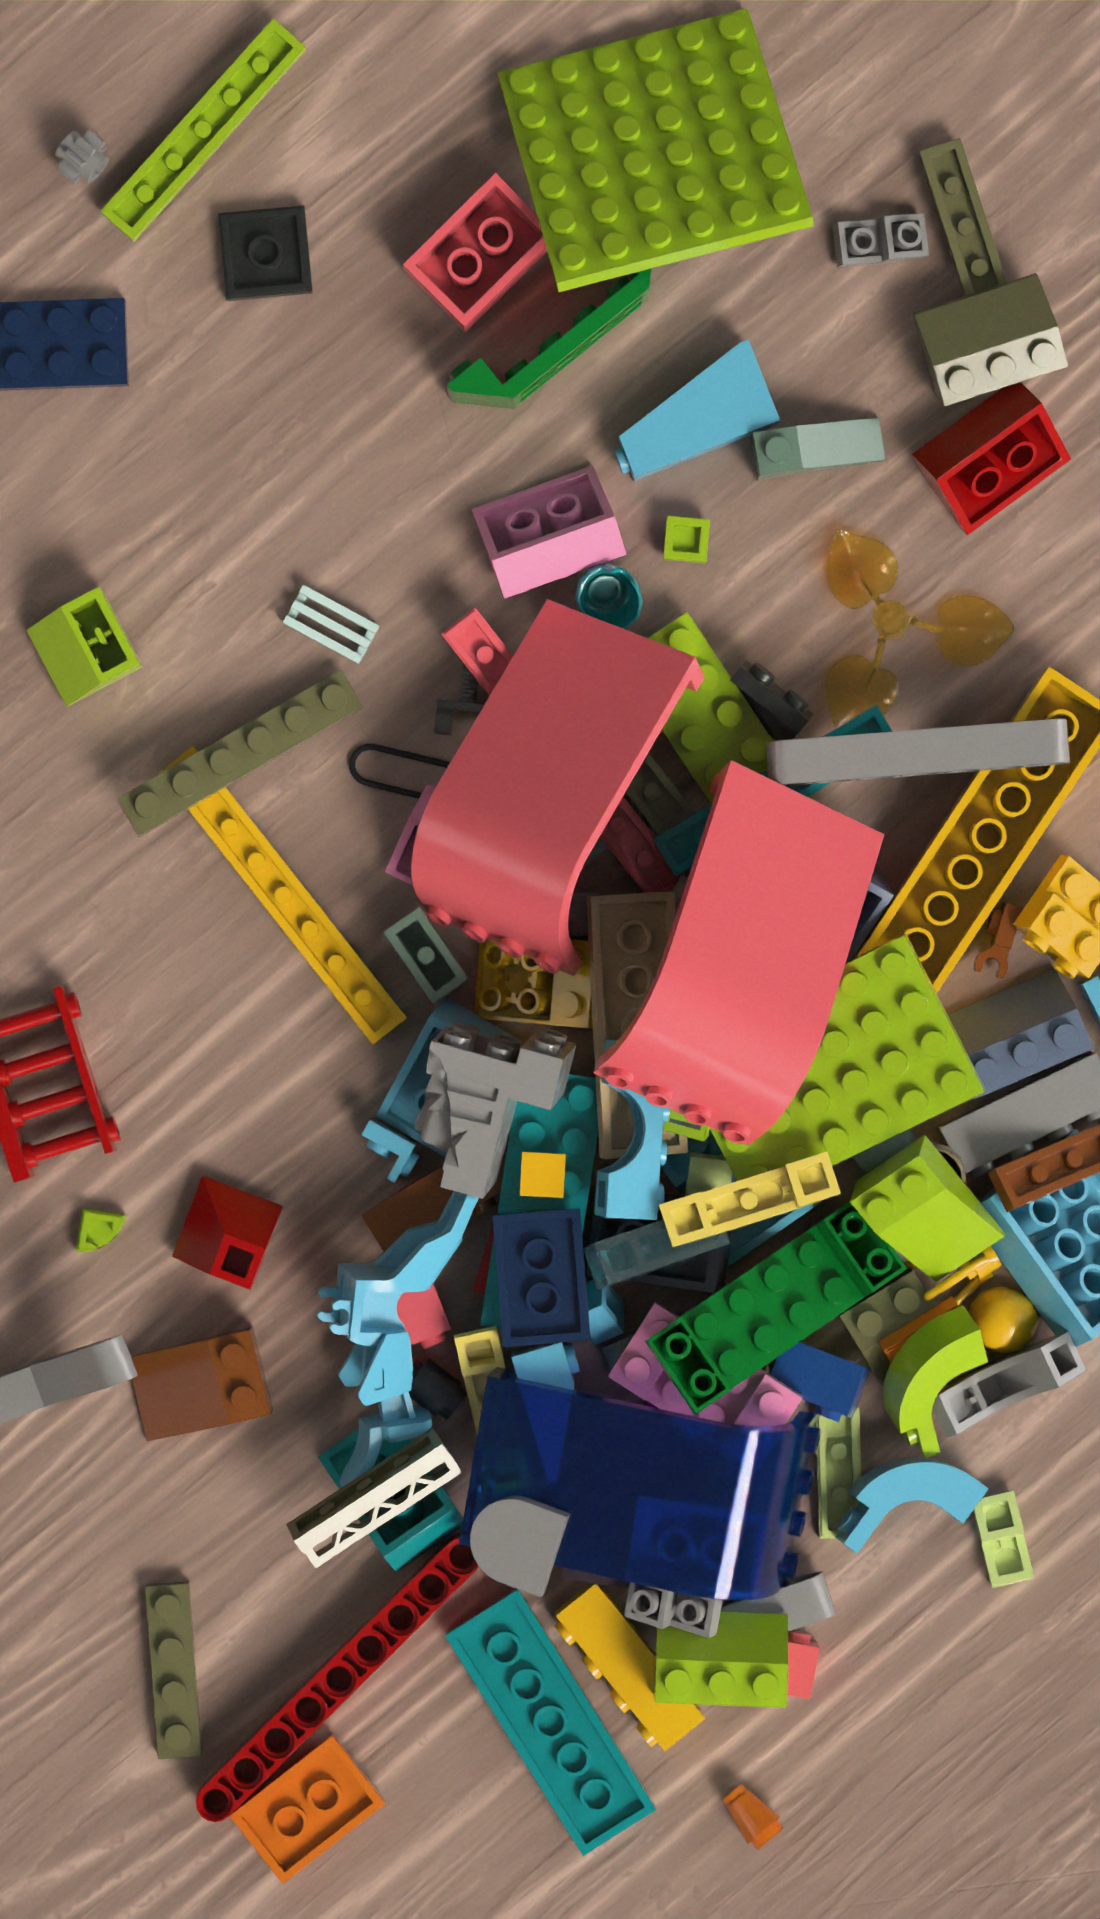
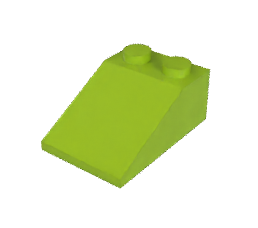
M923 1135L858 1179L850 1203L881 1239L935 1282L1005 1237V1232L926 1135Z

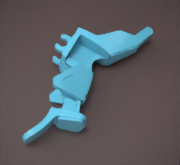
M453 1191L438 1221L407 1229L375 1261L368 1263H338L336 1286H324L318 1290L320 1297H333L334 1300L330 1304L332 1310L327 1312L318 1310L316 1316L323 1322H331L328 1327L334 1334L345 1335L350 1341L356 1343L337 1373L339 1379L346 1387L359 1386L357 1396L363 1405L367 1406L378 1402L379 1408L378 1412H374L369 1416L359 1417L358 1439L354 1452L340 1479L342 1487L373 1468L382 1440H387L391 1443L411 1439L425 1434L432 1426L431 1413L424 1407L412 1404L409 1391H411L413 1380L411 1341L409 1333L405 1330L404 1324L397 1315L396 1307L400 1296L404 1292L429 1290L462 1242L463 1233L479 1198Z

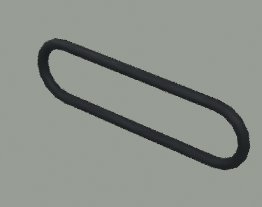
M364 744L352 753L349 759V770L352 777L362 785L419 799L422 794L420 792L362 778L355 768L357 757L366 750H375L445 768L448 767L450 762L378 744Z

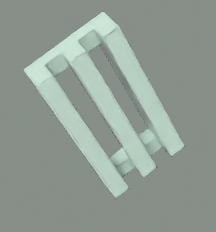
M305 585L300 589L299 595L283 621V624L357 664H360L379 629V625ZM309 598L367 630L365 636L363 637L304 605L306 599ZM299 612L359 644L357 651L354 652L297 621L296 618Z

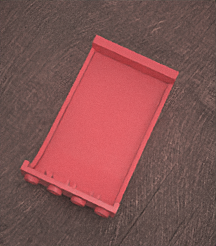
M547 599L435 787L423 812L413 846L411 876L414 891L427 911L425 914L427 918L442 927H448L449 924L462 929L465 935L477 942L484 943L487 939L497 943L502 951L512 957L521 958L522 955L532 958L539 967L550 973L557 974L560 970L575 976L582 964V960L570 940L568 917L577 879L586 859L684 690L688 688L697 692L705 677L696 657Z
M731 760L713 778L709 792L715 794L653 983L636 1016L623 1035L598 1058L593 1073L605 1078L610 1085L616 1088L629 1089L644 1096L654 1106L667 1107L684 1115L693 1124L706 1125L719 1131L729 1141L750 1145L769 1130L784 1113L799 1090L816 1056L828 1023L885 834Z

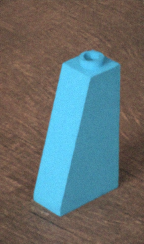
M749 339L740 342L619 436L618 443L620 448L615 449L614 454L622 474L630 472L633 481H636L749 437L753 432L764 431L779 424L780 418Z

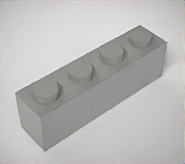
M1091 1052L936 1128L944 1144L961 1157L965 1172H969L972 1178L978 1177L994 1169L993 1160L1007 1153L1012 1160L1034 1149L1032 1141L1047 1135L1050 1141L1073 1131L1070 1123L1084 1116L1087 1117L1089 1122L1099 1119L1100 1059L1097 1053Z

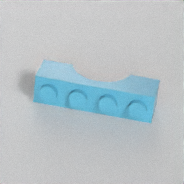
M605 1039V1051L617 1040ZM603 1078L604 1084L615 1089L627 1101L633 1115L634 1130L630 1145L623 1156L612 1165L597 1170L595 1215L605 1218L657 1220V1212L660 1210L659 1205L664 1203L665 1195L663 1184H659L660 1166H664L667 1159V1143L665 1140H662L663 1122L668 1121L670 1109L654 1106L644 1096L629 1089L616 1088Z

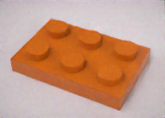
M332 1733L240 1805L230 1817L281 1883L284 1884L384 1806L386 1801Z

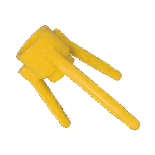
M991 1246L961 1265L958 1271L924 1294V1299L927 1301L933 1299L967 1277L971 1281L953 1297L959 1306L981 1284L993 1277L992 1271L1001 1266L1000 1260ZM909 1260L904 1262L907 1269L916 1267Z

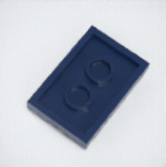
M125 298L0 302V391L129 386Z
M580 1208L492 1215L503 1347L591 1340Z

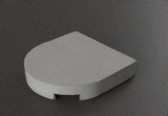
M508 1496L496 1500L486 1506L473 1523L470 1534L473 1557L481 1570L492 1579L532 1595L542 1597L545 1593L570 1513L523 1496Z

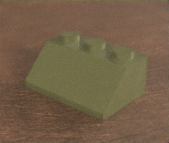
M1036 273L913 313L933 391L944 406L1068 367L1058 325Z

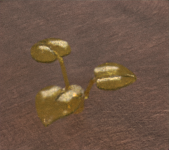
M839 530L832 541L828 554L827 575L829 586L835 598L850 609L861 608L870 599L873 600L876 604L873 612V623L879 633L872 664L863 656L849 655L839 659L830 668L825 682V695L833 725L837 728L874 705H878L883 716L891 709L898 694V680L891 671L879 668L882 662L887 640H896L903 637L907 633L909 626H915L932 633H941L939 648L942 654L956 665L969 667L981 664L991 658L1013 634V623L996 605L973 595H957L944 601L938 613L941 625H934L917 619L915 616H908L905 607L900 602L895 600L884 601L879 596V594L890 591L898 578V562L891 549L876 539Z

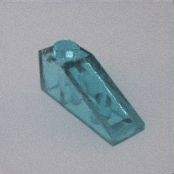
M660 1220L595 1242L584 1248V1252L597 1290H601L730 1244L727 1233L724 1232L672 1247L664 1221Z

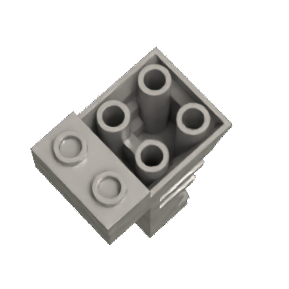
M453 1023V1027L446 1026L431 1041L426 1073L432 1076L425 1090V1104L416 1119L414 1127L421 1133L420 1137L425 1143L447 1153L442 1168L444 1173L440 1187L483 1199L497 1182L517 1101L551 1110L565 1092L577 1044L566 1041L567 1036L563 1033L543 1029L541 1034L535 1032L523 1046H520L521 1041L517 1038L497 1034L494 1039L479 1035V1029L464 1023Z

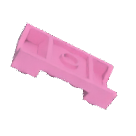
M655 1302L608 1377L643 1400L649 1401L756 1472L803 1396L760 1369L694 1415L645 1343L650 1337L680 1318L666 1307Z

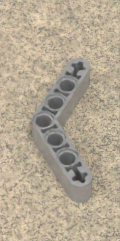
M123 1334L43 1359L1 1375L0 1424L43 1407L106 1389L138 1376Z

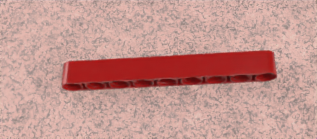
M458 1533L450 1537L202 1784L196 1798V1808L201 1817L211 1822H219L228 1818L476 1572L479 1566L475 1559L468 1565H458L452 1560L450 1551L457 1544L463 1543L471 1546L470 1534ZM429 1574L439 1576L444 1582L442 1592L434 1596L425 1594L419 1584L424 1576ZM397 1605L407 1606L413 1612L414 1619L406 1626L395 1625L389 1617V1612L393 1607ZM365 1636H375L381 1641L383 1650L376 1656H366L359 1649L358 1642ZM341 1666L348 1669L351 1673L352 1681L344 1687H336L331 1684L327 1674L333 1667ZM305 1697H312L319 1702L321 1711L315 1717H304L297 1709L298 1701ZM272 1728H282L289 1734L290 1742L283 1748H275L267 1741V1732ZM241 1759H252L257 1763L259 1773L254 1778H243L236 1771V1763ZM212 1789L221 1790L227 1795L228 1804L224 1808L214 1809L207 1804L205 1794Z

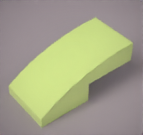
M1014 1491L982 1498L973 1511L991 1588L1034 1579Z

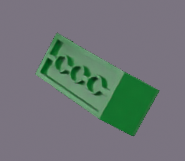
M652 268L628 274L627 276L631 281L626 276L617 281L607 290L606 294L608 296L602 305L597 309L593 304L588 305L572 319L574 324L571 330L563 336L559 331L555 332L538 347L540 350L539 356L529 364L525 359H522L504 374L506 377L504 384L499 381L482 358H479L473 364L469 359L465 360L448 375L451 378L449 380L450 383L447 384L449 398L453 403L515 409L648 301Z
M848 1202L650 1337L645 1343L689 1408L696 1415L855 1303L905 1271L907 1267L894 1248L881 1239L854 1206Z

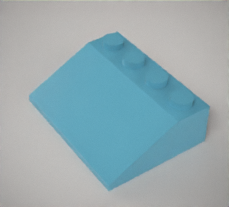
M1073 1130L1059 1141L1078 1134V1130ZM1100 1173L1008 1213L995 1187L979 1199L980 1203L1005 1232V1237L991 1245V1247L1054 1335L1069 1331L1076 1347L1094 1339L1100 1334Z

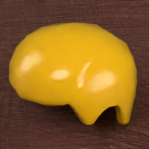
M995 1286L981 1291L970 1304L969 1314L980 1328L984 1347L997 1353L1008 1354L1024 1349L1035 1337L1039 1323L1038 1313L1029 1298L1007 1286Z

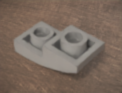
M924 213L883 216L874 220L845 221L832 225L837 268L899 262L929 256Z
M635 1573L631 1575L624 1617L661 1629L673 1626L710 1638L717 1635L724 1593L681 1581Z

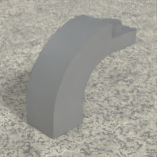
M1068 1331L1026 1346L1022 1350L1007 1354L946 1385L947 1388L938 1393L932 1409L945 1437L948 1438L961 1433L993 1413L1016 1402L1059 1388L1087 1370Z

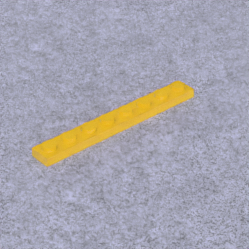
M192 746L159 773L197 753V749ZM227 788L188 809L373 1045L407 1019L399 1006Z

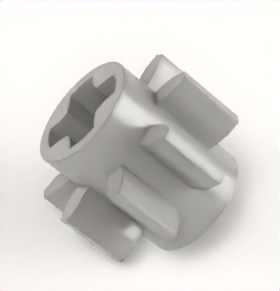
M90 129L84 136H81L77 131H72L61 142L55 152V156L61 160L57 166L59 173L74 185L80 178L84 179L87 183H92L103 172L109 162V158L103 154L107 148L104 145L105 141Z

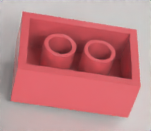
M495 173L403 264L404 273L466 333L547 253L536 213Z

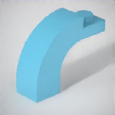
M908 1457L892 1460L870 1470L849 1489L847 1493L859 1501L860 1504L856 1509L851 1507L842 1516L837 1525L840 1531L835 1538L852 1551L858 1553L890 1510L902 1503L915 1500L931 1502L953 1519L963 1524L989 1488L968 1473L936 1459Z

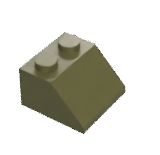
M911 1268L903 1271L838 1315L881 1386H884L886 1374L891 1363L878 1341L935 1307L932 1300L927 1301L924 1299V1294L927 1291Z

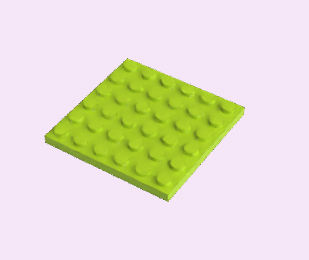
M748 8L497 72L558 292L814 227L810 205Z

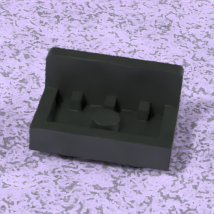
M746 660L730 681L738 687L772 738L776 741L794 739L813 715L807 709L809 704L796 692L790 689L786 692L774 683V675L765 667L756 662L752 665Z

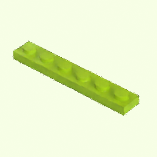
M273 18L100 211L101 214L131 241L135 242L306 51V47Z

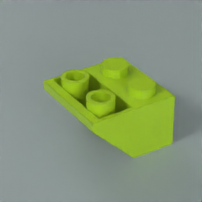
M100 587L62 605L26 630L66 707L143 668L106 594Z

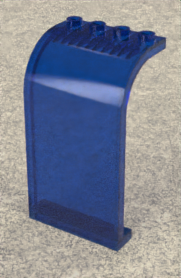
M496 1367L487 1376L459 1544L471 1546L470 1534L473 1523L486 1506L508 1496H523L570 1513L554 1562L555 1566L685 1595L720 1600H755L770 1597L780 1591L787 1578H794L799 1559V1553L792 1552L795 1536H802L806 1520V1512L800 1511L802 1495L808 1496L810 1493L814 1470L807 1469L810 1453H817L821 1436V1429L815 1427L817 1414L800 1410L791 1422L777 1426L738 1425L513 1377L514 1370Z

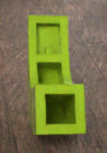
M964 1305L932 1319L910 1336L896 1353L884 1381V1409L900 1434H903L909 1446L915 1444L925 1459L941 1453L932 1420V1407L938 1393L954 1377L988 1362L981 1330Z

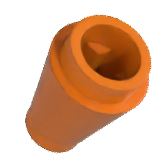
M740 1784L722 1800L726 1804L747 1845L751 1842L757 1850L784 1829L777 1820L780 1816L751 1791L747 1790L743 1784Z

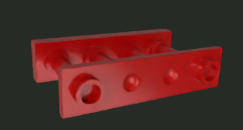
M65 986L53 988L57 1002L0 1019V1037L62 1018L70 1042L14 1061L6 1062L5 1059L0 1060V1141L14 1183L34 1177L32 1168L37 1167L39 1161L99 1142L102 1143L105 1154L117 1151L115 1142L121 1140L114 1116L106 1117L76 1022V1018L82 1016L75 992L67 993ZM75 1059L83 1084L21 1104L18 1100L11 1102L6 1085L12 1084V1079ZM85 1101L89 1102L95 1126L32 1145L31 1141L24 1143L19 1127L25 1125V1120Z

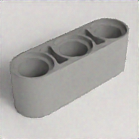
M822 1571L806 1574L757 1590L755 1600L733 1598L722 1602L721 1611L787 1613L788 1632L825 1620L836 1614Z

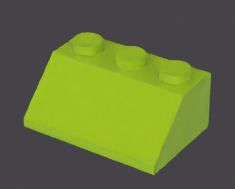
M721 1611L717 1635L710 1638L673 1626L663 1629L656 1627L655 1703L787 1708L789 1665L788 1614Z

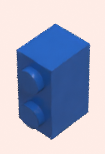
M799 1342L776 1358L770 1375L801 1394L803 1400L816 1404V1414L839 1422L841 1415L853 1418L871 1369Z

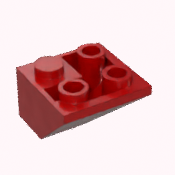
M202 1176L172 1257L209 1275L250 1290L254 1286L283 1205Z

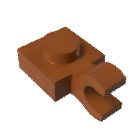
M1005 902L1002 903L1000 910H992L986 934L993 935L991 947L976 956L974 971L981 972L984 961L987 958H993L998 963L996 977L1003 978L1008 969L1007 958L1009 950L1012 948L1017 930L1013 923L1022 912L1023 907Z

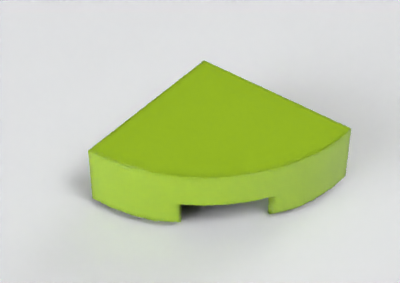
M83 1208L76 1252L93 1251L110 1243L121 1231L126 1215Z

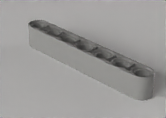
M1046 719L804 738L765 743L768 778L784 786L1070 763L1067 719Z

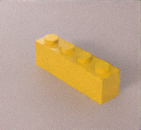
M596 1578L555 1610L559 1622L554 1626L559 1634L570 1646L574 1642L579 1644L587 1654L581 1659L597 1680L601 1676L607 1679L614 1688L609 1692V1695L623 1713H626L629 1709L632 1710L641 1722L636 1726L637 1730L651 1747L658 1743L666 1751L705 1720L704 1712L697 1704L655 1703V1651L627 1617H624L623 1611Z

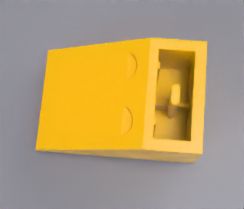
M486 939L484 943L479 945L474 1013L486 1020L593 1029L588 941L570 939L582 960V964L575 976H572L560 970L557 974L550 973L539 967L534 959L522 955L521 958L512 957L502 951L497 943Z

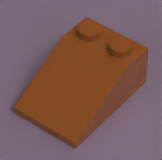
M253 1326L131 1356L138 1376L132 1378L147 1441L230 1425L271 1415L273 1411Z

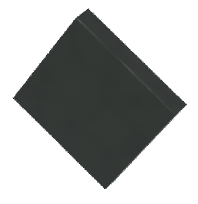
M304 205L218 213L227 301L313 293Z

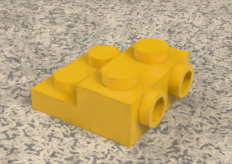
M1061 854L1013 925L1025 934L1022 940L1030 948L1041 954L1046 952L1055 960L1052 966L1070 979H1074L1075 976L1090 978L1100 963V882L1070 856Z

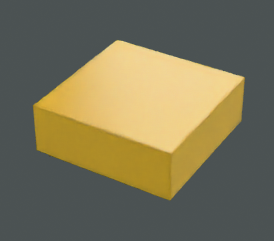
M522 1151L520 1196L563 1198L566 1154Z

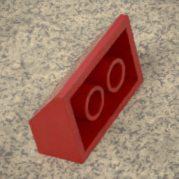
M1021 382L1001 388L912 454L927 483L966 535L972 533L1071 460L1042 402Z

